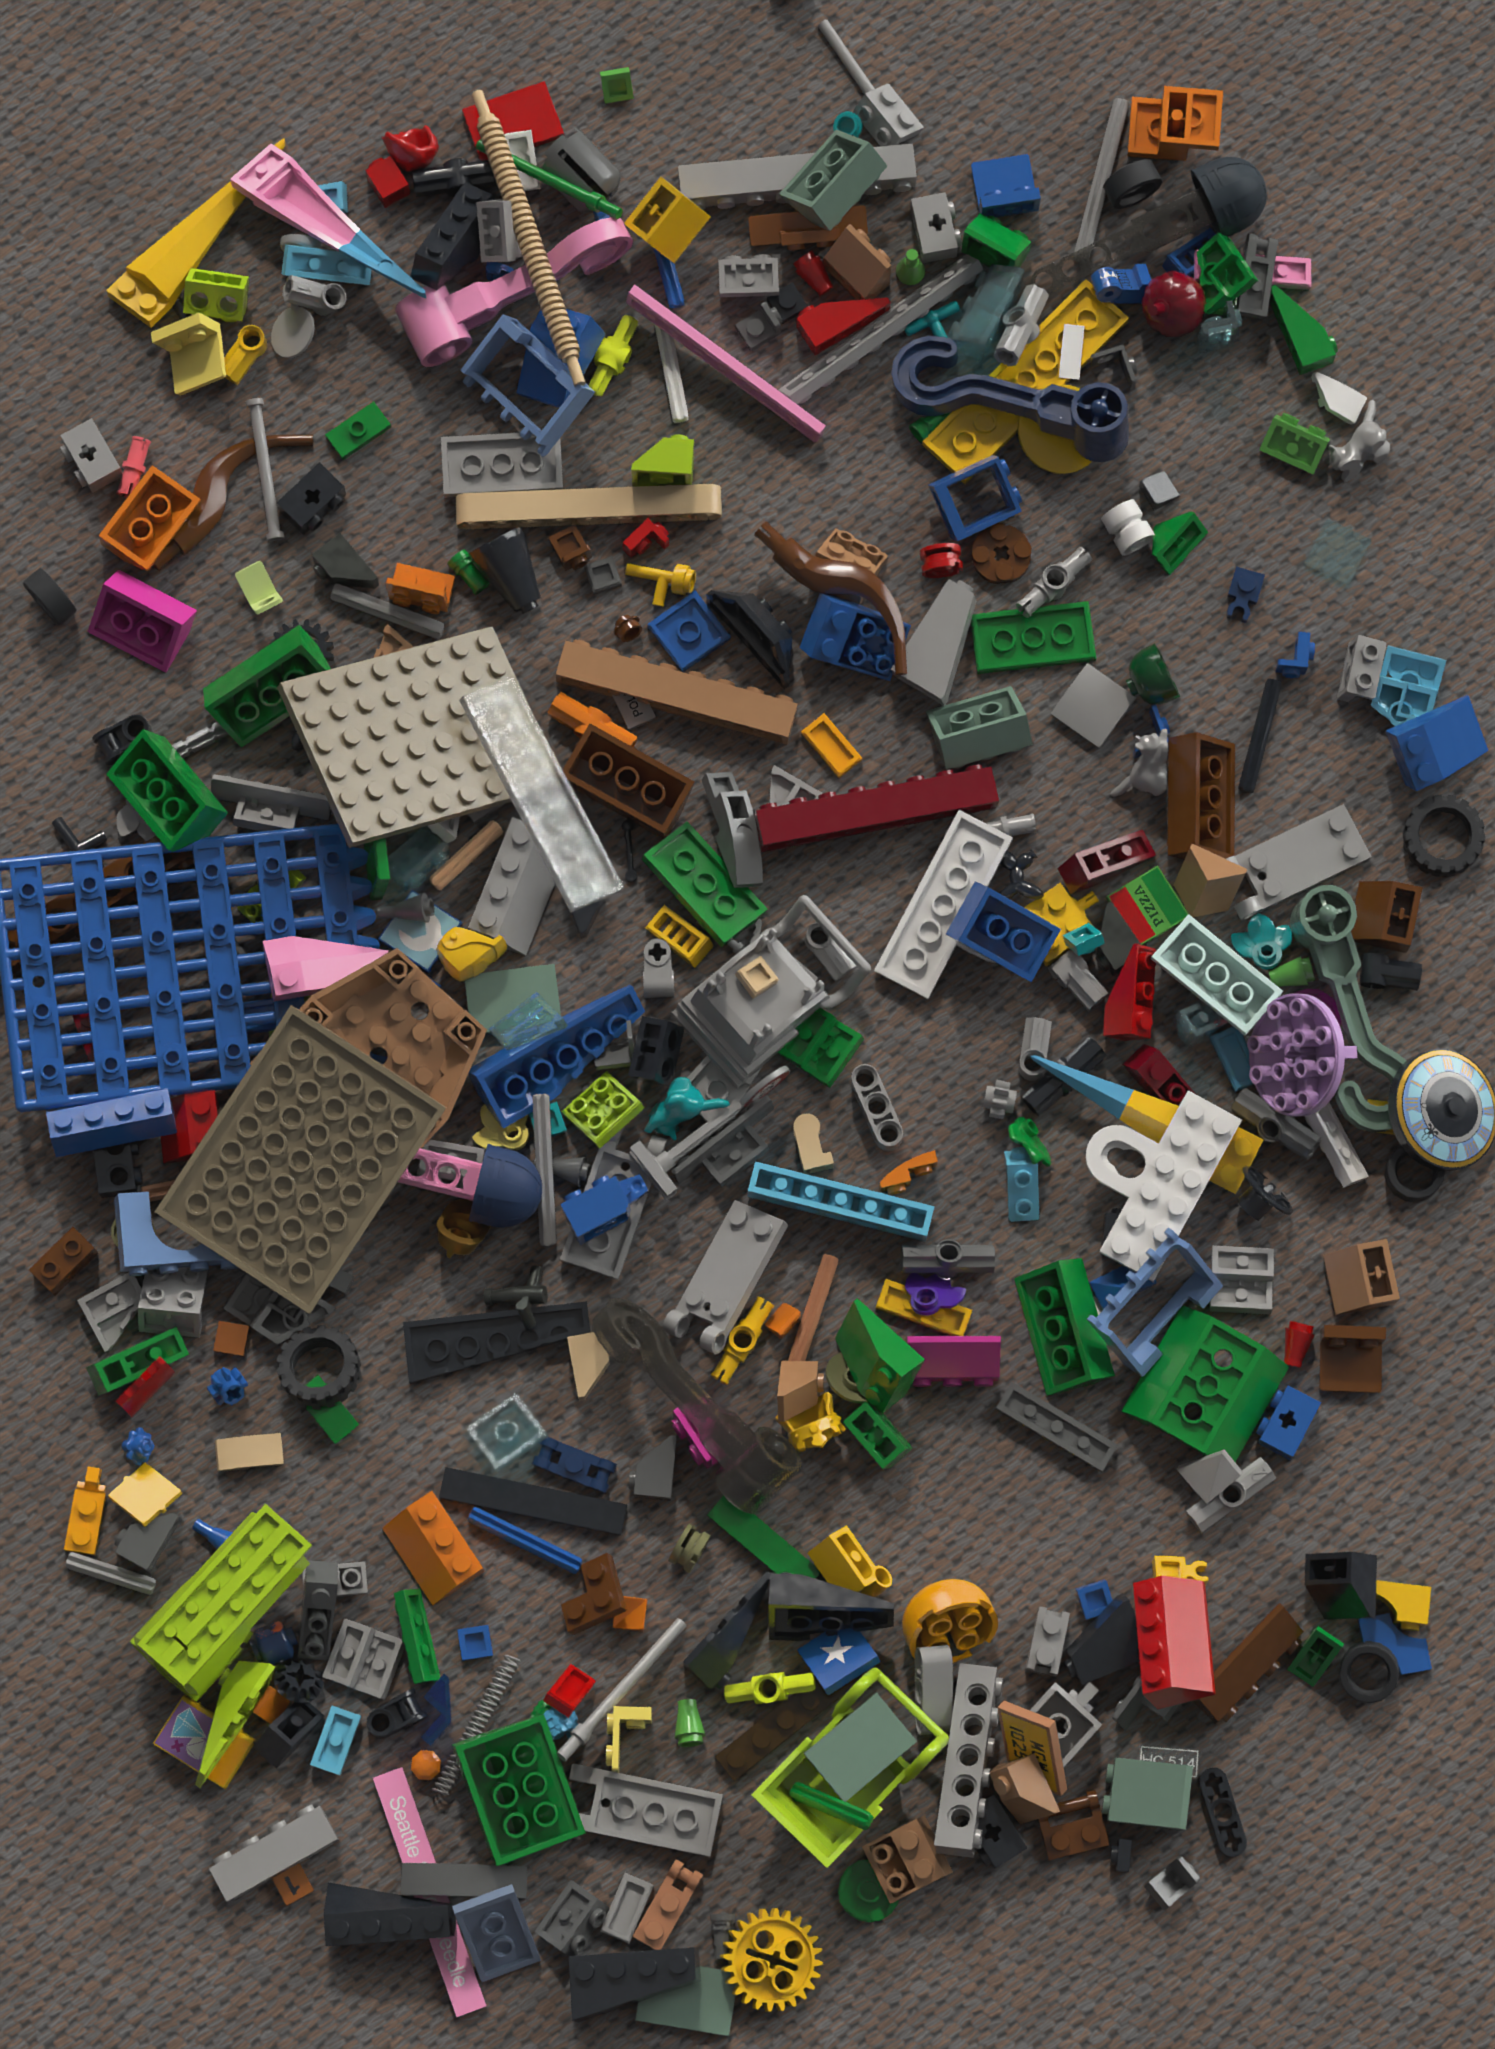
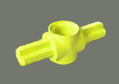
M630 315L622 317L614 335L607 338L604 337L596 351L594 362L597 369L588 385L595 391V396H603L612 376L619 373L622 374L625 369L623 367L624 363H628L631 357L632 349L629 342L638 326V321Z
M784 1672L752 1676L750 1682L726 1685L724 1687V1697L727 1703L754 1700L756 1704L783 1701L788 1700V1695L814 1691L816 1689V1681L813 1673L785 1676ZM767 1679L772 1680L776 1684L777 1691L773 1697L766 1695L763 1691V1684Z

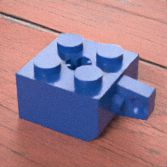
M640 1174L622 1181H618L616 1176L609 1179L608 1175L592 1182L593 1188L583 1193L581 1190H576L564 1197L565 1202L560 1204L562 1212L579 1245L628 1221L631 1212L630 1205L648 1193L647 1186Z

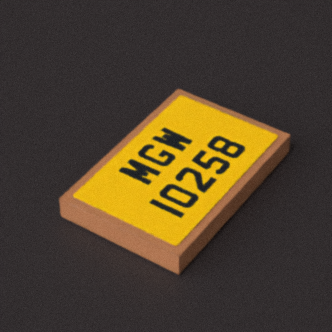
M1003 1701L997 1708L1007 1762L1035 1753L1051 1792L1062 1796L1067 1790L1055 1720Z

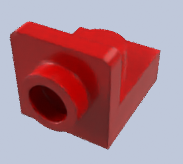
M647 518L623 541V551L630 558L636 553L641 555L651 546V538L665 550L669 546V538L667 537L669 533L659 522L654 524Z

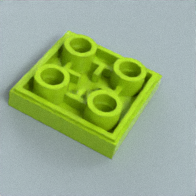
M606 1071L561 1112L600 1149L645 1107Z

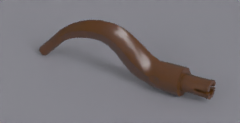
M313 434L266 436L268 449L273 447L313 446ZM254 438L228 447L212 458L202 469L193 494L200 498L201 502L154 562L156 570L160 571L177 554L180 553L183 556L188 554L211 532L221 519L226 505L229 478L235 468L256 454Z
M769 522L763 523L761 527L771 537H768L759 528L754 536L774 553L772 560L797 582L812 591L822 594L847 593L859 595L876 607L886 621L893 637L895 675H906L907 660L904 625L898 606L885 584L872 571L861 565L813 556L795 539L789 538L786 540Z

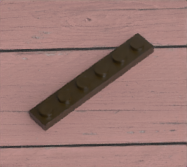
M878 1663L872 1668H878L881 1664ZM869 1670L830 1695L826 1694L815 1678L816 1689L814 1691L791 1695L788 1700L777 1706L719 1752L715 1758L733 1781L737 1780L843 1696Z

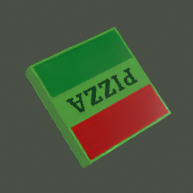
M1158 866L1106 896L1108 903L1112 901L1141 945L1147 944L1179 925L1188 915L1187 910Z

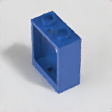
M991 455L928 485L952 540L960 541L1022 512L1019 506L1022 503L1021 496L1017 488L1010 485L1007 477L1011 474L1004 459L1000 460L998 456ZM990 468L1006 506L963 525L947 487Z

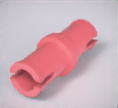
M132 437L127 460L122 463L124 471L116 492L118 495L122 496L125 494L124 497H128L139 483L141 474L145 473L146 467L144 463L149 445L151 444L150 440L145 439L143 441L144 438Z

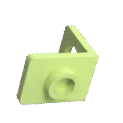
M257 561L235 573V577L256 615L283 602L261 561Z

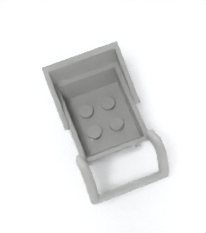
M802 895L778 924L764 930L758 939L737 953L677 1004V1008L671 1013V1016L680 1026L684 1027L686 1033L738 1089L799 1034L795 1028L820 1007L829 1009L845 1001L868 975L871 966L808 896ZM805 909L858 967L848 981L838 991L829 996L824 991L825 984L821 980L816 982L777 939L796 923ZM762 956L779 981L776 985L753 999L735 974L739 969Z

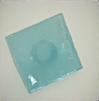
M514 1393L466 1427L469 1434L497 1472L549 1437L517 1393Z

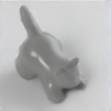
M1374 400L1369 401L1363 423L1355 430L1351 440L1343 447L1328 446L1331 452L1332 467L1335 470L1343 471L1341 477L1343 482H1348L1355 478L1361 471L1365 461L1373 460L1378 464L1383 462L1389 454L1390 443L1386 441V431L1373 422L1376 413V402Z
M1162 729L1159 737L1156 733L1142 737L1135 736V740L1138 742L1135 744V748L1141 751V755L1132 767L1130 775L1111 791L1110 795L1112 797L1124 794L1132 786L1139 791L1150 792L1154 796L1165 792L1167 785L1166 761L1168 756L1167 729Z

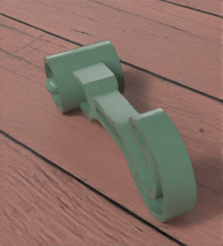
M1333 885L1318 886L1310 890L1294 907L1290 917L1291 932L1298 943L1310 950L1319 981L1325 982L1330 986L1350 1046H1357L1358 1059L1367 1067L1383 1074L1392 1084L1394 1076L1406 1060L1376 1039L1356 978V973L1361 967L1360 958L1351 933L1357 918L1356 905L1351 895L1342 888ZM1345 1081L1339 1085L1335 1093V1100L1344 1118L1352 1125L1371 1133L1385 1132L1392 1129L1388 1104L1375 1106L1368 1103L1364 1099L1359 1085L1353 1081Z

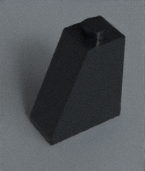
M1123 1593L1117 1595L1066 1649L1069 1660L1064 1662L1071 1678L1076 1677L1084 1685L1140 1661L1136 1616L1130 1600Z

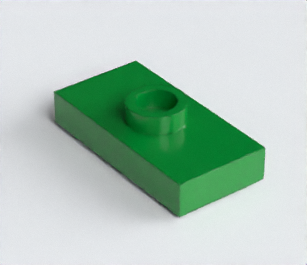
M373 401L326 433L325 437L340 458L345 460L390 429L391 424Z

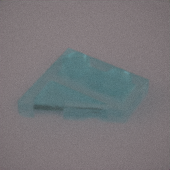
M535 992L491 1026L489 1030L506 1050H510L565 1029L568 1025Z

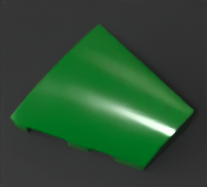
M1218 232L1197 251L1198 265L1201 268L1200 285L1205 289V313L1212 314L1223 308L1258 282V279L1229 237Z

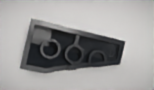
M768 1571L739 1601L737 1608H733L726 1614L717 1626V1630L715 1632L710 1631L683 1661V1666L710 1691L715 1687L721 1690L732 1678V1675L728 1672L733 1668L769 1586L770 1573Z
M788 1572L780 1574L770 1573L769 1640L803 1641L810 1640V1634L826 1632L827 1636L838 1635V1630L852 1628L856 1632L894 1627V1603L802 1574Z

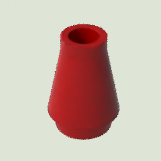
M809 251L793 263L797 269L795 273L812 287L819 296H822L834 287L820 256L815 255L813 251Z
M1290 1321L1289 1327H1285V1355L1283 1361L1285 1364L1301 1368L1304 1357L1315 1334H1312L1314 1326Z

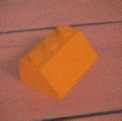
M152 465L99 534L100 543L123 561L148 571L201 502V499Z
M430 1491L406 1507L382 1528L432 1606L485 1572L433 1491Z

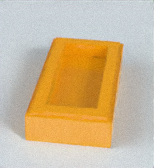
M825 713L801 731L802 736L838 778H841L862 761L860 754Z

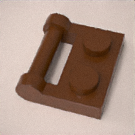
M1096 1790L1088 1791L1082 1797L1058 1802L1057 1805L1060 1812L1038 1819L1048 1861L1110 1845ZM1090 1808L1092 1817L1053 1827L1049 1825L1048 1818Z

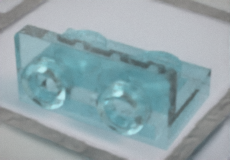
M1232 300L1226 301L1222 317H1211L1206 319L1204 323H1201L1196 342L1199 354L1234 347L1235 339L1239 336V327L1242 326V319L1239 309H1234Z

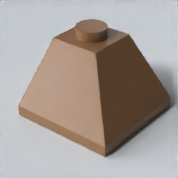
M1035 1753L999 1764L990 1771L996 1792L1019 1824L1060 1812Z

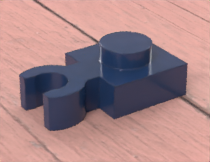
M1236 566L1227 596L1236 600L1229 605L1226 613L1227 618H1231L1235 609H1240L1244 614L1242 622H1247L1250 615V608L1247 604H1257L1265 574Z

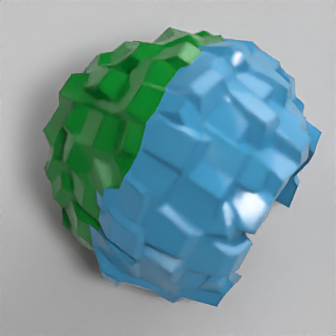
M543 1700L538 1702V1705L534 1707L530 1714V1718L544 1714L554 1740L560 1739L564 1734L569 1739L571 1731L578 1725V1717L575 1711L568 1718Z

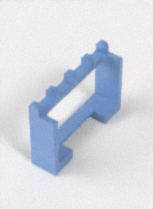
M504 314L460 370L467 375L463 380L467 387H471L477 381L486 389L481 395V400L484 403H489L494 397L505 407L500 415L503 421H509L514 415L525 426L520 432V437L524 440L529 439L532 434L537 437L535 441L541 444L537 452L542 457L550 452L595 393L587 384L584 386L579 384L574 386L568 366L517 319ZM509 337L515 342L523 344L556 375L555 379L571 393L543 430L538 428L482 375L483 371Z
M1170 1228L1164 1231L1167 1238L1156 1251L1151 1248L1148 1249L1146 1254L1149 1259L1135 1274L1129 1271L1125 1275L1129 1281L1115 1297L1108 1294L1105 1300L1109 1304L1097 1317L1090 1315L1087 1318V1321L1120 1361L1142 1377L1163 1355L1150 1342L1183 1304L1189 1299L1201 1308H1204L1223 1287L1191 1244L1179 1238ZM1177 1249L1195 1272L1129 1347L1126 1348L1116 1334L1108 1329L1110 1321L1165 1259Z

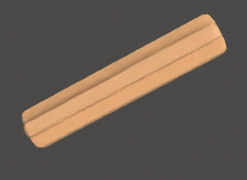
M494 820L490 821L430 876L431 884L436 889L442 890L502 835L503 829Z

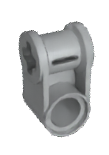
M662 939L650 940L644 947V998L675 997L671 950L668 943ZM655 947H660L661 952L666 953V955L661 956L660 961H655L654 956L649 955V953L654 952Z

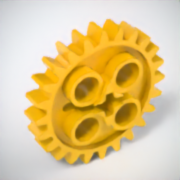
M772 1908L770 1916H768L765 1909H759V1918L753 1913H747L749 1923L737 1920L736 1922L740 1930H729L728 1933L734 1939L732 1942H723V1945L730 1949L729 1953L720 1955V1958L728 1960L729 1965L722 1967L721 1971L730 1972L731 1974L725 1980V1983L736 1984L732 1991L733 1995L744 1993L741 2000L743 2004H747L753 1999V2009L758 2010L763 2002L764 2009L767 2012L772 2011L774 2003L778 2011H784L785 2001L791 2007H795V1996L803 2000L807 1999L803 1990L805 1988L814 1990L815 1986L810 1982L811 1977L820 1978L821 1976L814 1971V1966L823 1965L822 1961L815 1959V1955L822 1952V1948H815L812 1945L818 1939V1936L807 1935L812 1927L811 1925L806 1924L800 1927L801 1916H796L790 1920L791 1911L785 1910L781 1917L778 1908ZM760 1931H765L769 1938L764 1948H760L756 1944V1936ZM793 1941L797 1945L798 1950L796 1956L790 1959L785 1953V1947L787 1943ZM749 1948L761 1954L773 1955L775 1959L796 1965L797 1970L793 1971L781 1965H770V1962L748 1955L746 1950ZM751 1961H754L758 1965V1974L751 1979L746 1974V1966ZM783 1971L787 1975L788 1980L786 1986L779 1989L775 1984V1977L779 1972Z

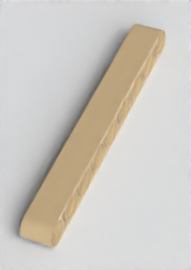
M715 484L463 493L456 496V526L460 529H470V526L471 529L566 526L574 524L589 525V522L590 525L619 524V521L620 523H643L647 518L652 522L708 520V517L709 520H716L722 517L721 487Z

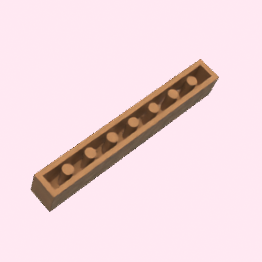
M582 640L565 641L556 671V682L609 697H612V695L620 696V693L636 697L640 703H650L653 709L788 745L798 703H794L793 699L788 696L776 695V697L765 695L763 690L755 687H747V689L735 687V683L726 679L713 681L706 679V675L700 672L689 671L687 674L677 671V668L670 664L660 663V666L650 664L646 658L632 655L631 658L619 655L618 651L611 648L603 647L602 650L591 648L589 643Z

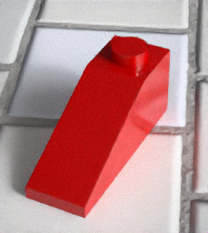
M886 297L821 303L816 307L811 305L798 314L796 328L816 356L890 310L891 301Z

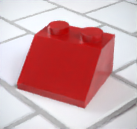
M215 1090L182 1094L171 1098L177 1133L161 1136L164 1164L188 1161L220 1113L218 1096Z

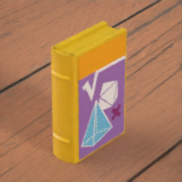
M183 1695L152 1744L198 1772L214 1713L202 1706L201 1702H195L190 1697ZM241 1729L208 1776V1779L226 1790L252 1749L253 1742H256V1739Z

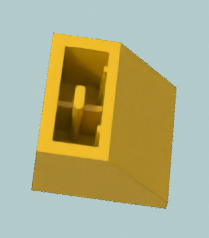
M660 177L624 224L675 264L711 216L667 180Z

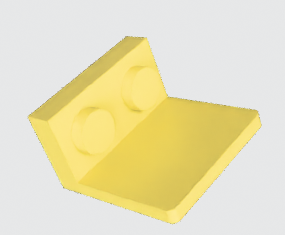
M196 313L151 332L152 343L170 352L175 394L181 396L226 377L220 323L201 313Z
M614 1706L613 1714L607 1713L608 1734H613V1745H606L607 1766H612V1772L619 1773L621 1723H626L627 1729H645V1724H652V1707Z

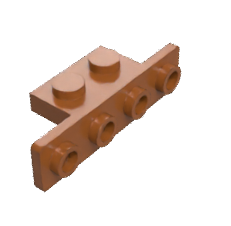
M864 205L852 206L842 217L841 222L833 227L831 231L814 225L798 211L755 215L748 218L750 244L752 246L781 244L782 246L787 245V250L805 249V243L816 242L817 247L833 246L834 241L838 239L849 224L856 230L861 229L868 234L866 207Z

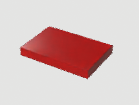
M545 81L487 100L490 113L499 118L504 134L531 130L534 147L557 140L562 135L564 136L563 128ZM476 105L463 108L462 114L476 149V144L481 139L477 128L480 116ZM476 149L480 161L489 159L486 154Z

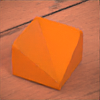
M623 1596L627 1611L614 1617L613 1628L644 1632L648 1600Z

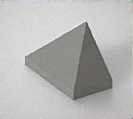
M1225 1449L1181 1464L1176 1469L1206 1504L1242 1474V1470Z

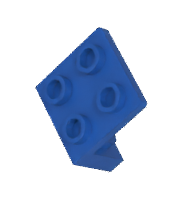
M1028 154L973 162L971 164L979 214L981 213L986 217L991 215L997 218L1039 211L1041 197L1039 187L1035 188Z

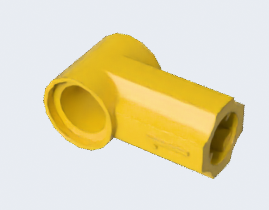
M244 326L238 334L237 341L224 357L225 378L236 385L240 383L256 359L263 355L267 349L266 338L258 326ZM251 336L260 338L259 344L254 347L245 345L246 340Z

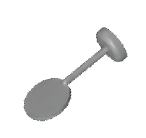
M288 234L280 239L282 251L285 249V244L320 249L322 246L319 240L307 235ZM291 303V308L286 309L278 316L271 332V344L277 354L284 358H294L308 348L315 330L314 319L311 313L305 308Z

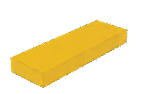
M888 1279L884 1282L875 1309L949 1336H964L973 1311L957 1305L952 1308H941L932 1315L917 1314L911 1308V1296L907 1293L905 1285Z

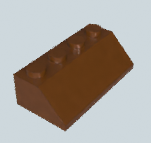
M590 723L560 773V779L567 786L662 839L666 838L672 831L695 784L693 780Z
M1198 732L1169 738L1168 856L1185 860L1191 844L1197 845L1225 859L1234 856V743Z
M1281 1603L1276 1605L1213 1671L1216 1695L1192 1701L1215 1724L1221 1719L1226 1723L1238 1711L1235 1704L1243 1696L1248 1700L1260 1687L1256 1683L1263 1674L1269 1678L1281 1665L1277 1659L1285 1651L1291 1655L1302 1643L1298 1637L1304 1631Z

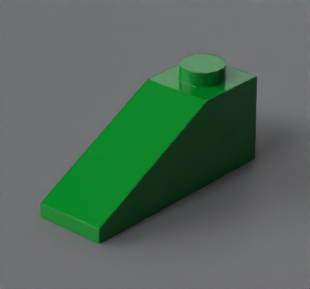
M1276 285L1271 286L1269 302L1299 375L1333 364L1338 352L1333 336L1328 337L1326 329Z
M176 1326L86 1367L99 1396L138 1379L159 1356L167 1364H170L189 1355V1352Z

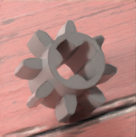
M996 1080L995 1087L987 1085L983 1108L990 1109L989 1117L1003 1119L1005 1112L1013 1114L1017 1091L1009 1090L1011 1082Z

